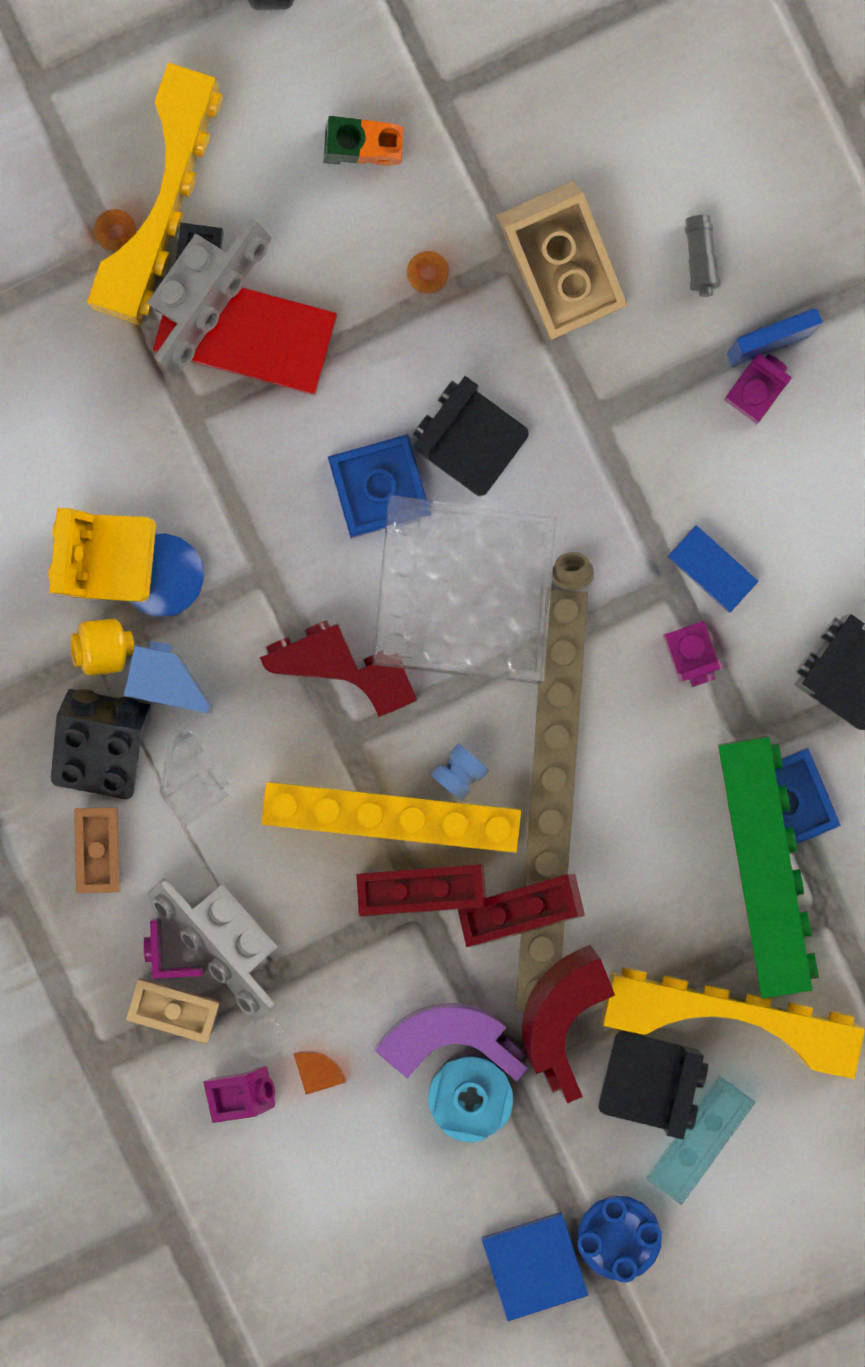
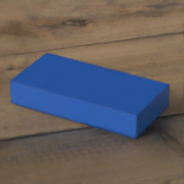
M697 525L667 556L670 561L728 613H731L759 582Z

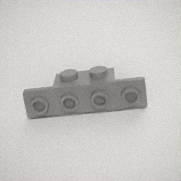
M253 219L249 220L227 253L195 233L147 302L154 310L177 324L155 355V359L174 375L179 374L181 369L190 363L199 343L206 333L216 326L220 313L229 300L239 293L244 279L255 263L259 262L266 254L272 238Z
M163 878L148 892V897L152 900V906L157 914L164 919H168L180 932L179 936L185 946L192 951H196L208 964V971L213 978L220 983H225L235 995L236 1003L242 1011L248 1015H253L256 1020H260L276 1007L275 1002L249 973L278 947L223 884L193 909L166 878Z

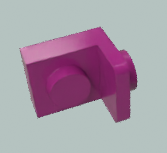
M758 353L726 395L724 401L758 424L782 390L791 381L792 377L786 373L787 366L778 358L770 354L764 357Z
M705 621L663 635L679 682L690 680L691 686L695 687L716 679L713 671L722 669L723 666L721 660L717 659Z
M266 1066L257 1067L245 1073L213 1077L203 1081L212 1123L256 1117L275 1107V1086L269 1077Z

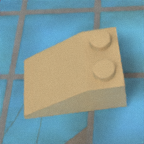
M574 181L496 215L551 340L628 306L583 191Z

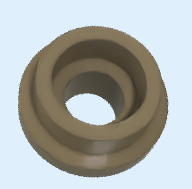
M569 552L559 556L552 568L553 582L558 587L571 591L586 587L594 578L592 564L585 555L577 552Z

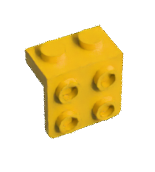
M57 508L56 521L52 529L54 539L52 563L48 570L49 593L83 599L146 601L150 594L156 531L155 521L152 518L142 516L97 515L70 508Z

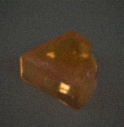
M315 1051L294 1052L293 1055L306 1095L346 1083L347 1080L342 1069L328 1056Z

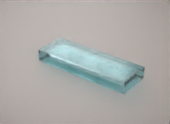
M720 1075L698 1105V1113L693 1130L686 1129L684 1140L674 1138L646 1179L682 1205L755 1105L756 1101Z

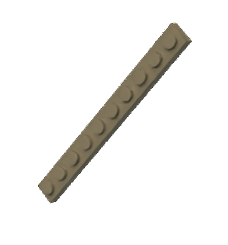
M545 590L524 887L568 874L588 592ZM565 922L521 934L516 1011L525 1010L528 998L537 982L548 969L562 959Z

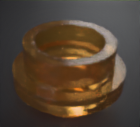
M119 209L103 212L97 218L94 225V235L101 247L111 252H117L137 233L132 217ZM113 225L123 227V233L118 238H111L108 234L109 229Z
M420 252L408 264V281L418 292L424 294L438 292L448 281V264L436 252ZM427 266L434 268L436 276L431 280L423 279L420 276L422 268Z

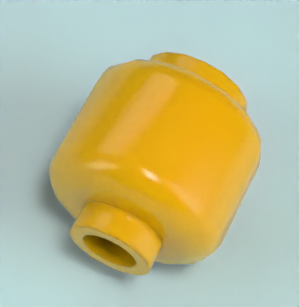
M115 618L81 622L77 628V633H71L70 635L73 664L75 667L81 666L83 672L90 676L121 672L126 666L127 657L133 655L134 641L132 632L124 631L122 624Z

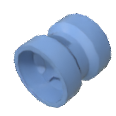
M458 743L450 752L448 764L438 765L431 773V776L462 802L470 793L468 785L475 780H481L488 773L489 769Z

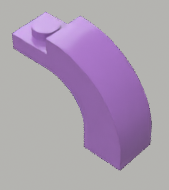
M442 1003L416 1010L397 1022L375 1047V1052L407 1079L427 1055L437 1048L449 1044H464L480 1050L516 1081L528 1069L527 1063L522 1060L526 1053L508 1037L503 1042L498 1039L506 1029L505 1022L486 1010L467 1004Z

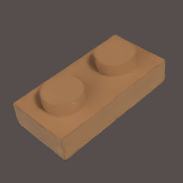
M119 807L75 808L76 893L120 892Z

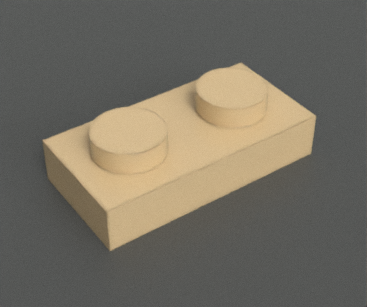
M139 978L126 1020L208 1044L221 1001Z

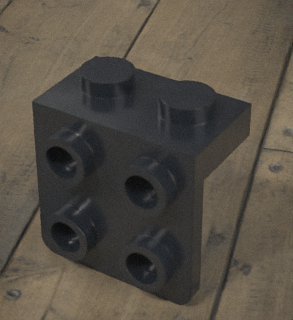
M464 376L459 384L452 380L438 399V402L443 404L435 417L432 418L427 414L413 433V436L418 439L414 444V449L473 494L482 497L488 493L529 436V431L527 427L478 392L479 385Z
M848 614L842 616L841 619L834 617L821 635L825 642L816 654L810 652L802 661L796 671L801 676L794 685L856 729L865 730V630L862 629L865 623L854 615Z
M68 689L56 717L51 782L59 787L130 799L135 791L140 743L149 721L151 704L141 703L129 697L115 698L100 695L88 689Z
M620 1031L614 1037L598 1108L604 1115L661 1128L667 1136L684 1140L686 1129L693 1130L695 1126L698 1105L693 1104L696 1087L701 1089L704 1087L708 1073V1063L703 1062L704 1055L698 1049Z

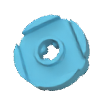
M462 1055L446 1061L435 1073L429 1087L428 1104L435 1122L448 1136L463 1142H478L488 1138V1136L494 1134L498 1129L500 1130L507 1123L513 1107V1092L506 1073L495 1062L479 1055ZM468 1087H475L477 1094L483 1096L482 1103H475L472 1110L464 1108V1101L458 1099L459 1093L467 1092Z

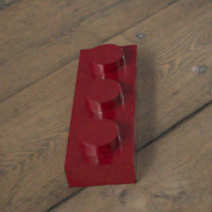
M482 864L356 874L358 913L361 917L487 908L484 865Z
M566 874L487 897V908L458 910L466 947L480 946L585 916L575 874Z

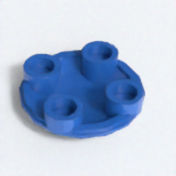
M166 533L155 534L149 598L144 602H129L143 613L157 617L177 616L189 608L199 596L204 581V565L195 548L181 537Z
M610 1196L597 1201L584 1213L578 1227V1249L582 1254L583 1260L595 1273L610 1280L624 1283L633 1281L637 1276L643 1275L655 1263L661 1250L662 1231L655 1214L643 1202L629 1196Z

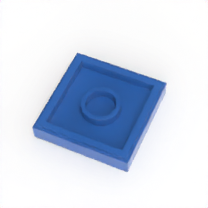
M812 308L738 337L727 353L731 366L734 367L750 361L758 353L765 355L810 337L823 323L818 309Z
M409 434L328 456L351 539L431 516Z
M809 748L782 758L783 769H777L775 773L778 786L786 785L790 810L783 811L782 814L785 828L793 827L796 844L840 827L841 824Z
M562 1212L482 1237L483 1246L507 1321L588 1296Z

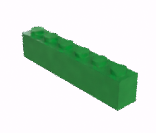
M769 736L718 744L761 998L813 991L811 979L819 978L815 953L806 954L804 937L812 936L808 912H799L797 895L804 894V887L800 869L792 870L790 853H796L797 846L793 827L785 828L782 814L783 811L790 810L786 785L778 786L775 770L783 769L779 743L771 745Z

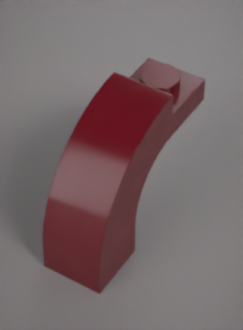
M591 945L565 956L546 971L533 988L523 1015L522 1040L527 1059L536 1074L543 1072L551 1092L560 1091L567 1104L583 1097L566 1056L565 1040L572 1022L581 1012L615 996L601 958Z

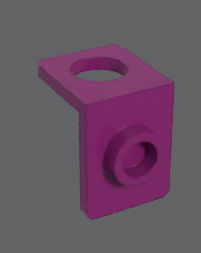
M154 918L150 921V937H144L145 962H152L153 979L202 976L205 973V966L163 968L161 918Z

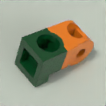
M328 116L325 125L323 163L339 165L341 162L372 163L388 166L401 164L404 128L387 122Z

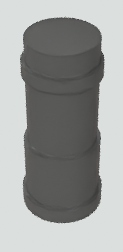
M709 215L691 216L685 219V234H687L689 250L690 290L699 291L700 297H709L713 295L712 289L720 287L717 261L714 254L713 225Z

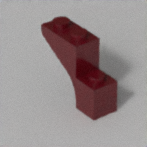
M327 620L315 624L304 630L307 637L292 644L289 637L266 646L268 654L260 657L263 667L273 674L336 679L356 685L370 699L379 718L418 701L397 653L389 657L387 650L378 652L363 659L366 667L358 670L338 623L331 627Z

